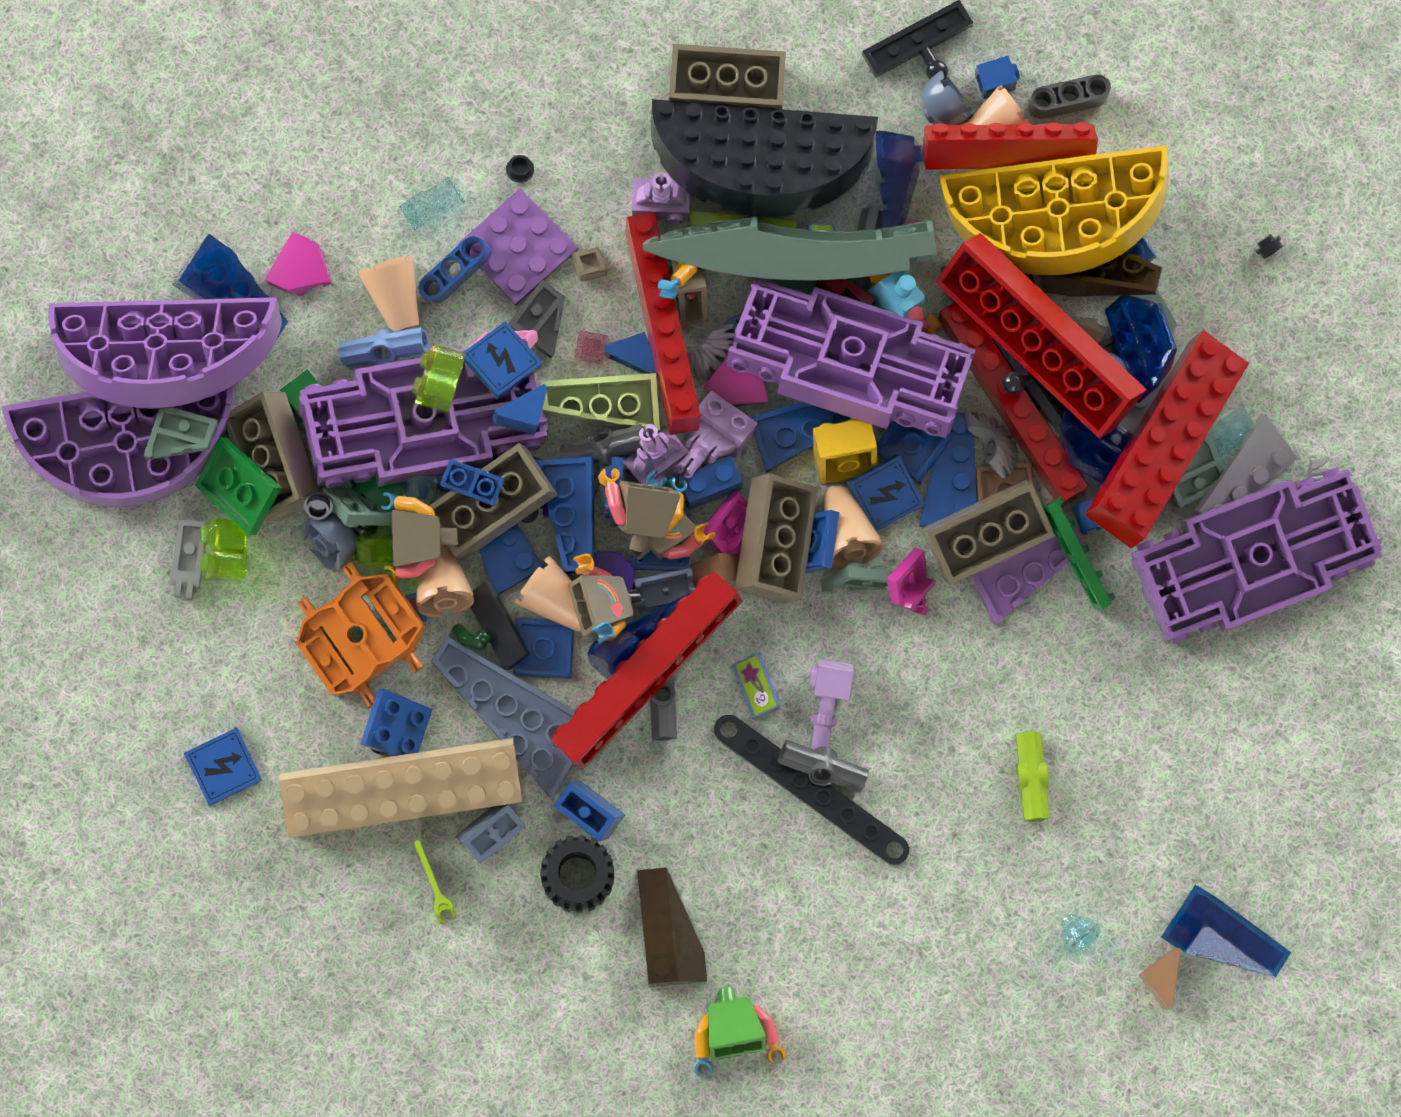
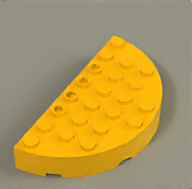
M1167 145L944 174L939 175L947 214L955 230L964 241L981 233L1023 273L1064 275L1092 269L1113 260L1134 246L1147 233L1160 214L1166 199L1169 184V163Z

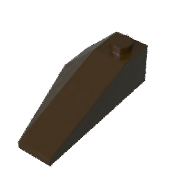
M1123 253L1107 263L1082 272L1064 275H1043L1045 292L1071 297L1156 295L1162 267L1134 254L1128 255Z
M667 868L637 870L648 987L707 982L705 952Z

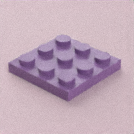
M521 188L458 243L459 245L470 236L479 237L489 243L492 251L491 257L480 270L515 306L535 290L542 279L545 281L571 257L572 253L578 251L576 244ZM476 243L471 247L470 253L473 258L479 256L482 251L480 243Z

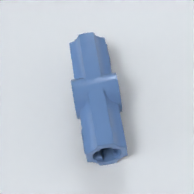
M422 327L398 332L390 329H380L371 337L340 342V359L343 366L346 365V367L375 363L376 365L392 363L395 358L428 353V336L426 330L422 329Z

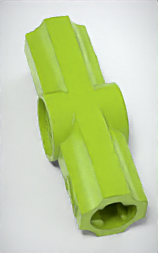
M1041 731L1016 733L1018 757L1016 775L1019 774V784L1017 786L1018 790H1021L1024 822L1049 820L1047 797L1049 775L1047 763L1044 762Z

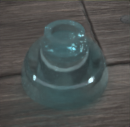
M1070 914L1061 922L1063 927V944L1069 953H1081L1095 943L1099 937L1101 927L1091 918L1077 917L1075 914Z

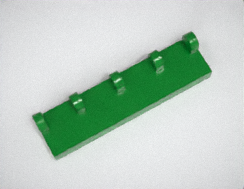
M1056 498L1042 507L1061 548L1095 609L1103 610L1112 604L1111 601L1115 599L1113 593H1106L1099 580L1103 576L1102 571H1094L1085 554L1090 551L1088 545L1081 546L1072 529L1077 524L1074 519L1068 521L1060 505L1064 503L1063 498Z

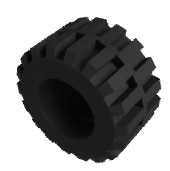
M573 835L566 836L565 840L561 841L560 839L556 841L555 845L546 851V856L542 859L540 876L546 896L553 901L555 906H560L567 912L572 910L576 911V913H582L583 910L591 911L598 904L601 905L607 895H610L614 884L613 860L611 855L607 853V849L603 845H599L597 840L593 838L591 840L587 839L584 835L574 838ZM584 858L593 865L595 878L593 883L586 889L572 890L562 883L560 870L562 865L569 859Z

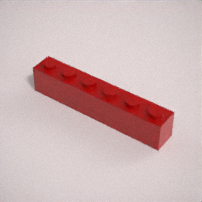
M1051 122L1041 125H1032L1030 123H1020L1018 125H1004L1001 123H992L990 125H975L972 123L946 125L937 123L934 125H924L922 157L926 170L989 169L1095 155L1098 137L1094 124L1084 122L1075 124Z

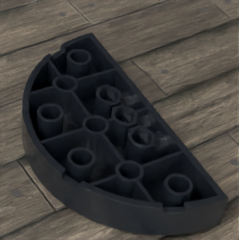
M652 99L651 109L653 147L660 157L661 165L669 176L685 191L703 202L709 200L721 205L720 209L755 217L794 215L795 211L809 208L810 211L829 204L850 190L858 182L861 173L871 161L878 117L656 99Z

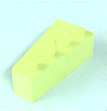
M656 373L541 381V385L545 383L548 388L542 408L543 414L620 428L651 424L657 428L658 434L660 433Z

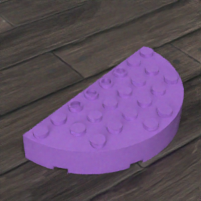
M277 298L49 303L48 311L49 327L57 356L67 375L79 387L100 399L137 408H171L216 395L237 384L259 366L269 354L277 340L282 324Z
M236 384L211 397L173 407L217 420L218 424L209 450L153 460L145 459L144 453L159 408L123 406L105 401L88 392H81L2 406L9 433L21 455L40 478L50 486L67 496L93 505L128 507L165 498L181 490L201 474L218 439L226 438L228 435L226 427L230 410L234 409L236 405Z

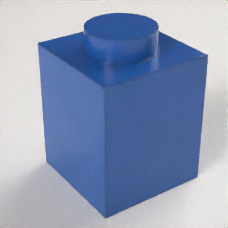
M1009 56L976 65L974 73L983 99L989 98L996 88L1001 85L1007 92L1015 90L1017 81L1020 79L1018 67L1015 63L1011 64Z

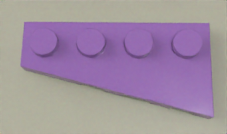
M1074 526L1072 529L1077 539L1079 540L1081 546H1084L1083 541L1076 527ZM1056 536L971 575V579L990 618L996 624L1056 572L1067 565L1069 561Z

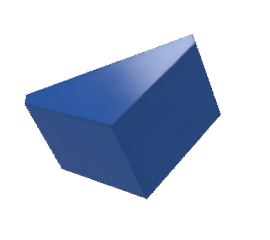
M645 332L606 345L604 349L605 357L642 374L656 373L652 350Z
M545 383L496 409L492 418L494 424L535 435L548 389Z

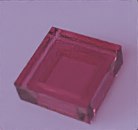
M580 330L574 360L603 365L604 349L607 345L608 335Z

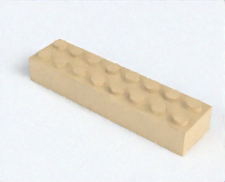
M513 738L280 773L279 777L288 838L522 802V791Z

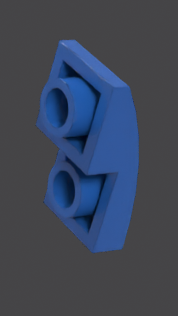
M450 458L440 486L495 506L505 479Z

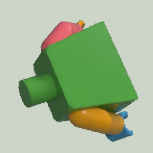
M727 987L719 990L717 993L719 1002L708 1006V1014L701 1018L694 1034L695 1056L699 1058V1062L695 1066V1074L699 1077V1065L706 1064L709 1067V1076L711 1075L713 1067L708 1061L707 1057L709 1056L711 1061L767 1051V1060L774 1064L771 1054L774 1050H778L781 1053L782 1060H784L786 1053L784 1049L777 1045L779 1038L773 1019L760 1006L753 1005L750 998L737 999L734 988Z

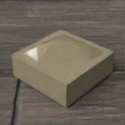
M599 247L571 254V261L580 282L607 276L608 269Z
M1080 317L1078 325L1096 342L1102 341L1107 327L1098 324L1093 318Z

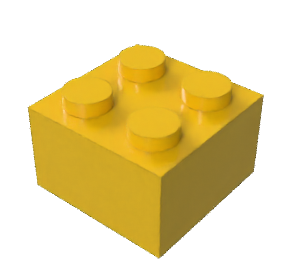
M852 418L847 422L837 424L825 423L813 428V455L820 485L850 480L877 465V445L872 424Z

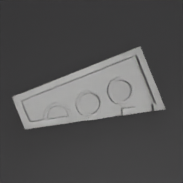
M1266 414L1259 415L1255 421L1257 424L1250 434L1245 435L1240 443L1242 445L1233 458L1230 457L1224 467L1226 469L1218 480H1214L1209 490L1196 506L1194 511L1197 515L1262 490L1274 477L1276 478L1297 459V456Z

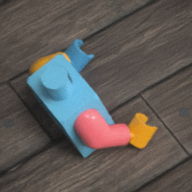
M905 271L870 276L871 282L875 285L867 292L876 299L873 306L899 314L902 318L909 317L910 319L924 322L922 331H927L929 334H933L942 326V323L932 313L924 317L925 296L916 286L915 279L907 275Z

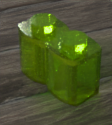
M432 344L430 352L424 350L420 367L424 368L422 378L416 376L412 393L417 394L415 403L449 413L466 353Z
M213 518L204 522V526H202L200 531V540L205 550L200 560V567L204 573V578L234 582L245 579L247 574V554L245 550L247 533L233 520Z
M392 533L382 538L371 535L358 538L355 544V562L371 567H383L393 562Z

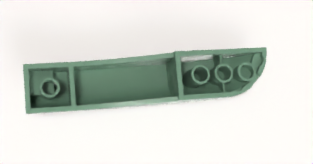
M750 216L673 230L660 236L661 240L659 237H652L643 243V251L684 264L735 275L781 280H834L881 275L911 270L910 264L938 259L932 220L877 230L838 232L784 227L758 221L757 217Z

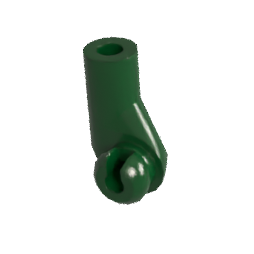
M456 624L451 630L452 635L463 646L477 650L487 648V644L491 641V635L482 629L477 632L476 636L471 634L463 624Z

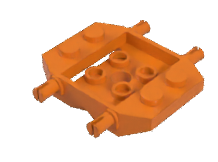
M350 562L342 570L351 580V583L332 601L317 610L311 604L308 597H304L301 599L302 601L297 603L306 617L302 621L296 644L331 695L360 694L367 707L370 708L373 706L376 697L370 690L369 684L389 668L404 659L413 673L420 671L419 669L424 667L416 656L415 649L426 626L391 575L383 574L364 577L360 575L353 562ZM363 595H367L397 641H392L363 599ZM356 626L363 630L364 635L363 639L358 643H355L351 638V631Z

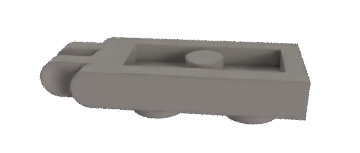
M179 519L170 585H175L174 597L181 598L184 586L187 587L186 598L192 599L194 588H200L209 528L208 522Z

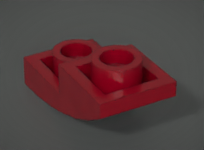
M844 279L817 280L815 284L817 288L872 306L876 300L862 288Z

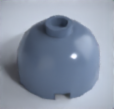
M940 71L925 84L922 90L921 99L925 107L921 111L930 123L936 121L946 125H961L974 115L972 108H966L963 104L965 102L963 95L948 76L943 80L944 72Z
M331 512L324 519L315 520L310 518L302 524L301 532L303 539L306 540L309 537L310 542L318 551L310 548L309 550L326 568L331 570L336 567V570H339L353 558L358 547L355 530L344 525L334 512Z

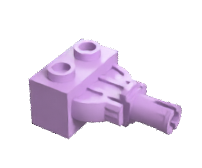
M660 172L656 173L652 179L633 178L632 216L655 213L656 219L666 220L668 224H682L683 220H689L690 194L673 179H670L667 173H663V177H660Z
M710 391L698 405L701 415L699 430L690 432L691 436L686 441V447L689 449L692 446V448L676 466L677 471L682 474L686 469L687 472L684 474V477L691 478L693 473L702 463H705L709 456L708 463L710 464L714 463L718 457L727 455L735 459L750 441L758 423L716 393Z
M649 424L645 426L647 433L642 428L639 431L641 438L639 444L643 451L638 448L637 453L623 461L626 472L634 483L647 484V476L656 470L658 472L655 474L654 479L658 484L665 477L669 480L672 477L676 478L684 475L687 472L686 469L680 474L676 466L689 451L675 435H670L669 429L658 434V430L654 425Z
M819 659L818 666L812 665L809 686L814 687V695L820 696L818 714L811 715L810 721L814 724L811 749L829 746L831 729L837 725V718H832L835 699L849 701L854 672L853 664Z

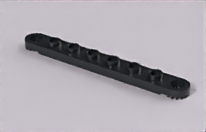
M724 715L716 721L714 734L719 742L889 865H899L907 859L909 845L903 837L833 786L816 785L809 779V774L779 764L778 756L781 749L738 717ZM723 723H734L737 727L736 735L730 738L723 736L720 732ZM897 842L902 846L903 853L899 858H891L887 855L886 846L889 843Z

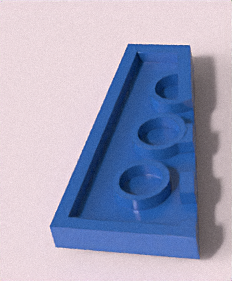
M805 402L750 417L758 423L754 436L766 473L813 446V428L825 423L837 424L852 419L851 417Z
M956 413L950 431L953 438L933 464L919 527L928 526L976 503L975 439L972 432L968 430L965 413Z
M592 457L535 460L558 494L548 501L547 505L564 572L566 574H575V569L579 568V565L574 560V557L586 553L592 556L595 566L594 459Z
M515 524L480 549L488 579L492 582L498 595L531 577L538 567H544L518 524Z

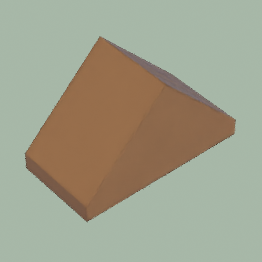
M717 553L690 564L694 587L703 576H708L712 571L718 574L730 586H735L740 554Z
M1174 948L1139 974L1144 984L1162 1008L1166 1010L1173 1008L1180 948Z

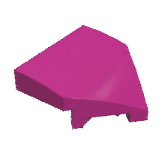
M294 232L291 233L265 278V281L273 287L290 294L296 293L298 296H303L305 291L322 285L325 287L332 284L324 260L325 255L315 241Z
M727 357L703 387L708 392L713 391L734 407L769 403L766 381L757 375L747 372L739 373L727 367Z
M732 491L709 520V525L704 528L706 536L709 533L715 532L714 539L707 540V542L717 553H740L747 510V501L740 492Z
M914 548L889 575L887 584L893 604L926 616L928 609L925 605L927 603V599H925L926 594L935 585L936 580L926 578L925 550Z

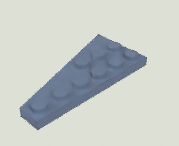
M446 636L432 659L433 665L499 740L514 739L516 759L553 800L574 763L551 740L557 728L564 723L567 724L573 718L575 710Z

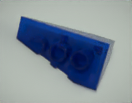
M882 130L875 131L877 166L880 168L882 178L885 179V182L879 185L883 205H887V209L882 211L883 227L889 228L905 225L920 172L919 162H923V147L918 145L914 136Z
M207 234L187 259L172 282L173 286L194 300L269 298L255 282L252 274L238 260L235 252L210 234ZM281 312L282 324L278 337L288 323Z
M683 597L626 624L623 631L612 641H604L600 644L597 640L594 641L587 652L590 665L609 680L615 674L618 664L623 660H628L635 653V648L639 642L645 638L648 639L655 632L656 625L675 611L677 603Z
M1196 884L1190 889L1160 937L1174 947L1180 948L1185 954L1203 957L1273 977L1278 975L1291 954L1280 943L1220 899Z

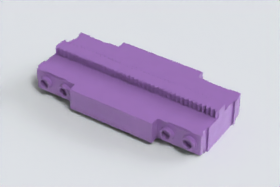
M756 278V281L750 286L746 305L734 333L732 347L730 346L726 366L739 373L747 372L757 375L767 382L779 383L777 394L884 429H888L891 420L904 427L912 426L924 430L931 436L946 438L947 434H950L958 408L957 405L976 349L970 348L963 343H954L942 339L935 334L922 332L924 322L910 319L909 317L902 318L899 314L814 287L810 296L800 290H792L779 286L772 281Z
M461 350L355 369L353 381L340 379L334 381L332 385L321 386L320 384H312L306 386L304 390H300L298 409L300 416L303 417L307 435L306 441L308 450L311 453L314 470H317L318 486L326 485L327 488H334L342 485L343 481L354 480L356 483H361L375 476L377 487L444 475L450 458L474 468H483L492 462L493 454L500 457L518 443L527 447L529 451L540 449L541 445H544L548 431L547 418L544 417L543 411L541 412L535 435L495 425L492 420L496 409L537 388L534 373L497 400L461 359V353L465 351Z
M1339 467L1327 470L1322 473L1324 478L1313 481L1312 477L1296 483L1297 488H1295L1292 480L1282 481L1180 521L1183 533L1180 532V529L1164 534L1165 540L1154 544L1153 539L1136 545L1138 550L1130 553L1132 557L1130 560L1134 570L1138 572L1143 585L1142 591L1145 599L1151 606L1156 622L1160 624L1163 640L1172 639L1173 643L1185 640L1190 637L1188 632L1199 628L1201 633L1215 628L1216 621L1221 630L1233 628L1332 589L1333 586L1329 577L1332 580H1337L1349 575L1348 570L1358 566L1359 570L1375 565L1374 559L1382 557L1380 552L1382 550L1380 546L1381 541L1377 539L1358 486L1351 482L1350 470L1340 471Z

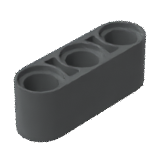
M1095 74L1041 86L1032 93L1029 111L1034 117L1045 119L1099 107L1106 102L1111 89V83L1105 76ZM1099 87L1102 89L1103 94L1095 95L1091 92L1090 88ZM1071 93L1076 97V100L1067 101L1063 94ZM1044 99L1049 103V106L1040 107L1035 101Z

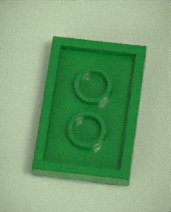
M228 438L218 439L195 483V486L248 535H257L282 488Z

